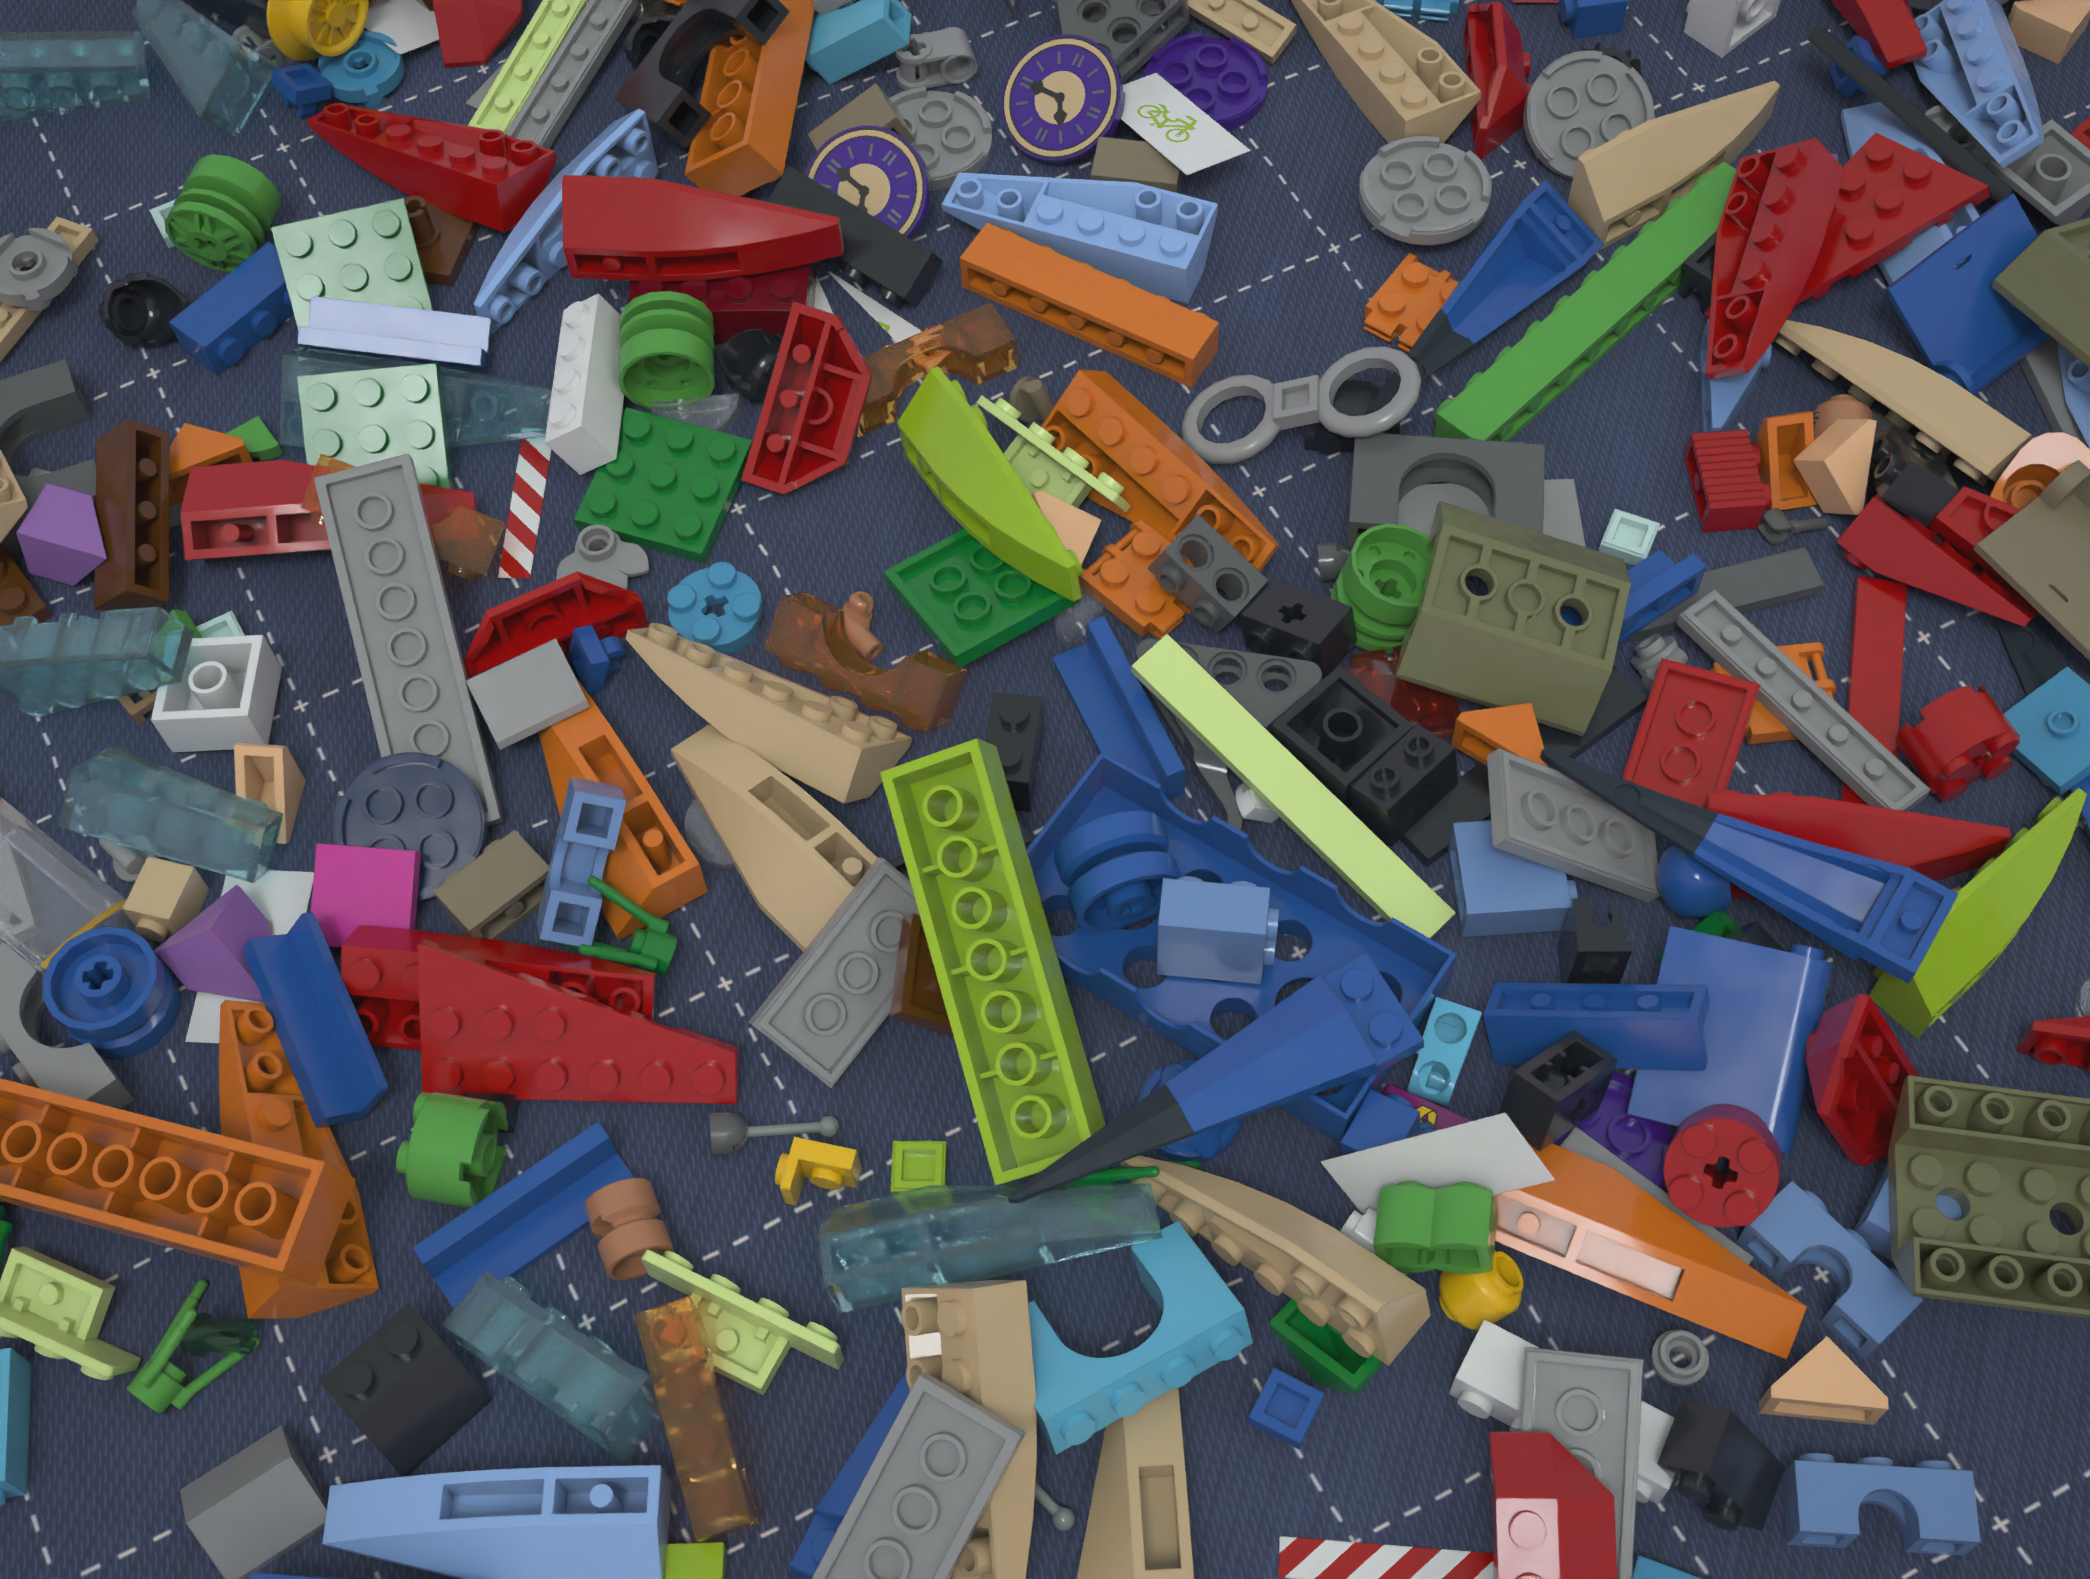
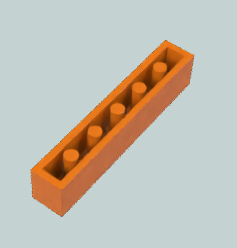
M986 223L960 257L963 288L1190 388H1193L1218 352V321L1211 319L1204 313L1194 312L1173 303L1164 296L1155 295L1138 288L1127 280L1117 279L1094 269L1087 263L1078 262L1059 254L1050 247L1041 246L1024 239L1010 230H1003L990 223Z

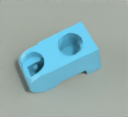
M1436 997L1422 1037L1424 1039V1048L1417 1052L1418 1058L1407 1092L1445 1107L1449 1106L1469 1049L1476 1035L1482 1015L1481 1011Z

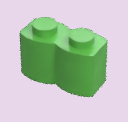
M1410 1181L1381 1188L1373 1245L1376 1256L1399 1272L1404 1273L1426 1272L1434 1269L1457 1274H1478L1492 1271L1497 1223V1208L1493 1192L1470 1182H1460L1453 1186L1442 1187L1436 1190Z

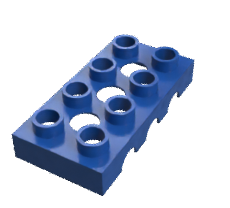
M1104 752L1099 754L1026 849L1045 915L1055 910L1072 912L1068 901L1070 888L1061 881L1054 861V849L1065 836L1078 827L1099 817L1122 811L1142 810L1152 812L1161 819L1169 840L1168 853L1177 861L1182 877L1191 876L1199 878L1204 882L1224 884L1246 881L1255 884L1257 887L1270 888L1268 908L1279 909L1277 936L1284 934L1297 936L1307 944L1310 951L1305 957L1297 961H1283L1274 957V966L1263 965L1261 984L1230 981L1214 982L1206 979L1166 976L1163 982L1151 988H1141L1131 984L1124 976V972L1131 964L1142 960L1157 963L1159 915L1151 924L1137 930L1119 928L1094 931L1083 929L1079 926L1073 933L1065 936L1051 935L1064 977L1200 1059L1226 1041V1039L1218 1036L1211 1026L1214 1019L1219 1015L1227 1012H1237L1247 1016L1253 1022L1275 1007L1278 993L1287 984L1301 980H1313L1318 975L1324 977L1365 953L1369 955L1417 1030L1433 1008L1436 997L1441 996L1451 980L1457 957L1455 952L1393 917L1389 922L1382 923L1362 916L1343 900L1339 894L1338 886L1304 866H1301L1298 871H1287L1271 864L1254 849L1248 834L1214 815L1210 821H1200L1187 816L1166 798L1162 785ZM1394 1065L1376 1075L1347 1083L1335 1094H1312L1279 1105V1107L1341 1144L1345 1133L1370 1089L1377 1092Z

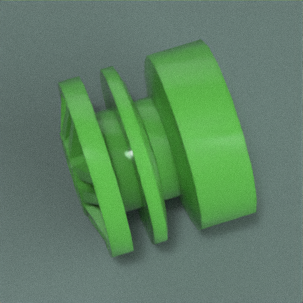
M216 154L200 157L183 185V191L176 198L173 208L165 218V231L171 242L187 257L213 270L230 273L261 248L264 242V235L271 229L281 209V197L275 185L262 172L246 162L230 156Z
M673 291L649 292L629 302L623 308L619 319V344L621 351L619 354L618 380L622 393L631 402L639 406L661 412L684 411L700 405L711 396L715 386V360L713 356L715 324L712 312L698 299L688 294Z
M1386 523L1370 527L1357 537L1329 596L1330 599L1352 607L1357 634L1356 646L1376 653L1391 654L1401 651L1405 632L1416 619L1433 549L1427 547L1429 537L1424 533L1406 525Z

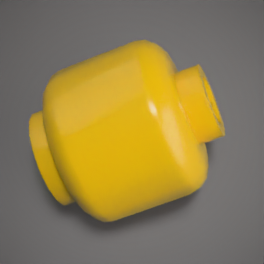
M1494 1250L1492 1271L1478 1274H1457L1442 1271L1439 1277L1440 1306L1449 1319L1460 1323L1468 1329L1478 1331L1484 1319L1495 1324L1515 1312L1521 1303L1523 1288L1521 1271L1510 1256Z

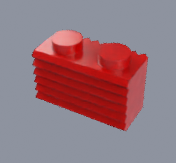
M1748 429L1691 433L1684 453V459L1702 531L1704 533L1710 531L1716 533L1720 530L1726 532L1729 529L1736 531L1740 528L1744 531L1747 528L1752 530L1757 528L1764 510L1770 508L1771 492L1767 482H1760V475L1758 474L1761 466L1760 449L1757 444H1750Z

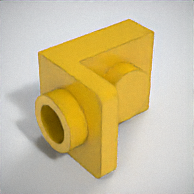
M794 1137L790 1153L781 1154L775 1174V1184L780 1185L785 1203L797 1205L805 1177L810 1178L809 1181L812 1184L824 1189L839 1190L841 1185L857 1188L862 1170L857 1150Z

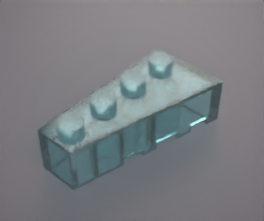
M137 0L131 16L199 118L237 137L272 78V69H277L279 65L189 0Z
M143 31L0 32V121L12 119L14 124L32 121V114L55 110L57 115L73 113V109L78 105L92 103L97 108L150 97Z
M161 607L106 610L101 612L100 619L79 615L78 613L60 614L58 622L38 623L34 616L15 617L13 625L0 626V694L17 704L22 712L31 716L42 717L50 713L70 708H80L83 705L107 699H117L120 696L145 690H154L157 687L181 682L194 632Z
M109 746L69 770L59 827L255 883L272 869L283 813L268 808L261 801L242 798L122 749Z
M485 1271L443 1322L442 1326L457 1344L623 1464H626L667 1410L657 1392L661 1385L644 1370L637 1366L633 1367L619 1358L600 1339L592 1335L589 1338L573 1328L575 1326L574 1323L556 1308L549 1305L544 1309L531 1301L532 1294L512 1277L506 1276L503 1281H500Z

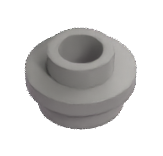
M1675 1329L1663 1333L1655 1341L1651 1350V1363L1656 1374L1663 1381L1673 1386L1687 1387L1696 1384L1705 1375L1709 1366V1354L1704 1343L1696 1335L1686 1330ZM1672 1352L1684 1354L1688 1360V1366L1685 1368L1676 1367L1670 1361L1669 1354Z

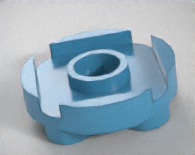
M362 31L356 43L346 52L333 57L320 55L318 61L320 73L333 84L331 96L350 103L362 102L367 107H375L385 101L386 95L399 85L406 71L402 55L400 53L397 54L385 44L388 43L397 47L393 39L380 32ZM367 64H369L366 68L359 69V70L354 69V68H362V67L366 66Z
M717 562L711 565L710 568L701 569L688 575L678 585L671 588L667 595L669 604L668 617L671 627L678 632L677 635L705 644L723 654H731L744 648L753 641L760 630L759 622L762 619V614L764 616L761 592L748 575L735 570V567L730 563ZM713 605H724L725 614L717 617L714 613L708 615L704 613Z

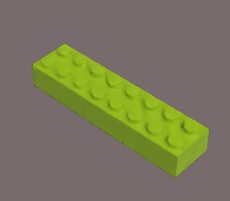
M976 738L882 771L880 775L996 1186L1016 1183L1034 1177L1105 1127L1106 1124L997 747Z

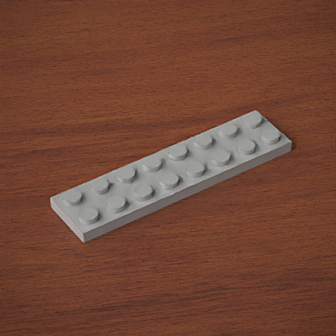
M407 453L315 477L314 482L381 758L396 753L418 752L445 760L462 771L478 790L486 810L487 827L503 823L472 693L466 683L468 677L412 457Z

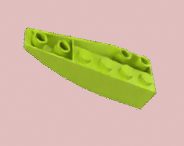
M939 366L931 369L897 422L905 457L945 510L972 537L998 558L1033 581L1073 602L1082 598L1078 577L1083 575V570L1079 559L1071 549L1066 550L1053 525L1047 521L989 433L982 411L978 406L971 407L967 403L965 393L957 380L950 381Z
M2080 788L2076 789L2064 801L2055 797L2036 818L2038 823L2030 830L2026 827L2022 828L2004 848L2005 852L1996 859L1993 857L1989 859L1969 883L1962 889L1959 888L1955 891L1959 895L1909 984L1879 967L1874 970L1872 974L1878 981L1869 996L1914 1037L1918 1039L1984 976L2014 939L2053 879L2073 837L2087 796Z

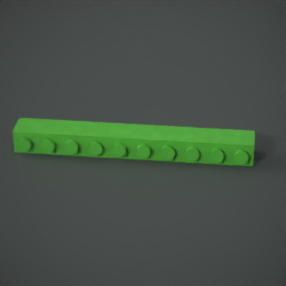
M1723 161L1710 174L1707 172L1703 173L1684 197L1677 196L1671 201L1659 219L1655 222L1652 220L1647 222L1633 242L1627 247L1625 245L1620 246L1613 253L1608 264L1600 271H1591L1575 293L1571 296H1563L1549 316L1542 322L1540 320L1533 322L1516 345L1505 347L1491 367L1484 373L1477 372L1474 374L1457 397L1446 399L1437 409L1434 415L1436 424L1433 437L1474 438L1499 442H1509L1681 287L1685 272L1682 269V264L1717 231L1737 169Z

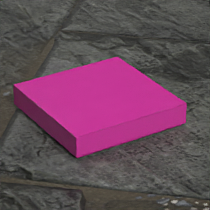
M316 843L311 912L315 914L329 947H341L342 943L359 925L415 930L421 851Z

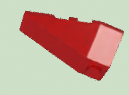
M1879 495L1871 499L1837 541L1838 544L1846 549L1843 552L1844 556L1860 569L1867 570L1869 567L1881 575L2023 627L2039 613L2029 602L1986 569L1982 572L1974 566L1977 562L1950 541L1944 539L1929 525L1925 527L1881 500Z

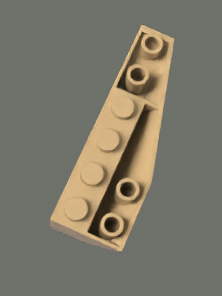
M1291 0L1312 39L1342 86L1388 143L1413 136L1440 137V142L1444 143L1481 99L1479 88L1436 41L1375 0Z
M1776 81L1768 82L1648 120L1631 130L1627 129L1620 132L1614 139L1597 148H1590L1583 152L1577 158L1568 205L1604 243L1598 251L1641 229L1647 222L1651 220L1654 222L1659 219L1671 201L1677 196L1684 197L1703 173L1707 172L1710 174L1723 161L1730 165L1749 146L1770 119L1780 85Z
M1786 320L1779 331L1780 334L1775 339V342L1795 356L1803 349L1816 358L1811 367L1832 382L1840 375L1853 385L1847 392L1867 406L1871 407L1876 400L1888 408L1890 411L1884 418L1907 433L1914 426L1919 430L1914 438L1937 454L1940 452L1943 459H1946L1950 453L1957 456L1958 459L1953 465L1983 487L1989 479L1996 483L2019 450L2034 438L2030 433L1952 380L1913 359L1872 342L1824 327Z
M651 623L648 628L627 631L625 639L656 675L692 710L724 736L735 743L743 744L778 770L844 804L871 797L882 783L880 772L893 768L911 745L913 738L896 730L897 724L881 716H868L858 711V705L852 700L840 696L829 697L718 652L705 644L681 637L670 626Z
M708 724L671 749V756L758 907L804 952L876 861L877 857L836 817L795 782L743 744L731 741L715 727Z
M1140 1155L1124 1161L1125 1168L1156 1166L1160 1170L1157 1177L1130 1180L1129 1189L1141 1203L1149 1208L1158 1205L1169 1213L1173 1223L1179 1221L1189 1236L1194 1237L1198 1233L1210 1241L1213 1250L1224 1261L1233 1266H1236L1239 1262L1254 1272V1277L1259 1284L1273 1295L1280 1296L1283 1292L1298 1302L1299 1310L1310 1321L1321 1327L1328 1323L1342 1333V1338L1346 1344L1360 1356L1369 1358L1373 1355L1389 1366L1431 1316L1425 1288L1337 1229L1302 1210L1236 1181L1188 1166Z
M985 1280L901 1288L903 1306L901 1320L905 1331L907 1355L906 1380L909 1386V1393L918 1376L926 1372L1026 1432L950 1579H1025L1033 1524L1037 1464L1036 1409L1034 1407L1036 1389L1026 1280Z
M1178 1388L1171 1389L1143 1405L1135 1414L1122 1417L1105 1427L1077 1579H1194Z

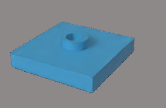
M2067 666L2004 713L2020 735V743L2013 750L2012 754L2060 796L2090 774V685Z

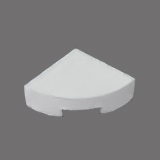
M1244 782L1237 787L1235 793L1236 802L1243 818L1272 823L1279 817Z

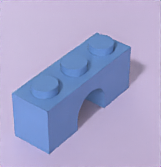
M570 777L536 919L539 939L574 946L582 944L592 946L603 899L601 893L588 884L587 879L589 876H596L602 881L609 850H615L626 805V799L621 787Z
M1793 1181L1773 1198L1768 1208L1755 1221L1746 1225L1736 1241L1778 1281L1791 1268L1800 1264H1815L1827 1270L1837 1283L1839 1298L1822 1319V1322L1864 1361L1908 1319L1923 1301L1921 1297L1911 1296L1898 1270L1888 1268L1871 1253L1870 1246L1861 1235L1841 1226L1828 1214L1825 1204L1818 1196L1808 1190H1802Z
M1810 1453L1799 1456V1460H1794L1782 1475L1787 1545L1831 1548L1848 1547L1860 1535L1859 1507L1862 1504L1869 1503L1888 1509L1897 1518L1903 1532L1904 1552L1964 1556L1981 1542L1973 1471L1953 1470L1950 1462L1929 1460L1917 1463L1916 1467L1894 1466L1893 1460L1889 1458L1865 1457L1857 1460V1464L1835 1463V1458L1832 1455Z

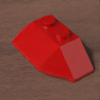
M433 0L445 68L487 65L494 56L493 52L507 39L522 19V0Z
M1501 2L1467 4L1462 35L1466 75L1481 91V99L1469 112L1473 153L1479 159L1486 157L1522 127L1525 101L1533 83H1526V78L1529 77L1530 53L1523 52L1521 34Z
M793 301L741 479L742 481L786 495L847 465L873 374L838 315Z
M577 571L488 609L464 658L468 679L475 677L555 638L567 660L573 629L592 625L599 641L611 636L618 637L620 640L626 637L628 630L649 627L642 601L638 593Z
M1858 994L1824 1011L1818 1029L1812 1031L1807 1040L1806 1063L1818 1115L1851 1163L1864 1166L1888 1158L1889 1143L1904 1079L1908 1075L1920 1076L1869 995Z
M1489 1432L1494 1579H1617L1614 1495L1549 1432Z

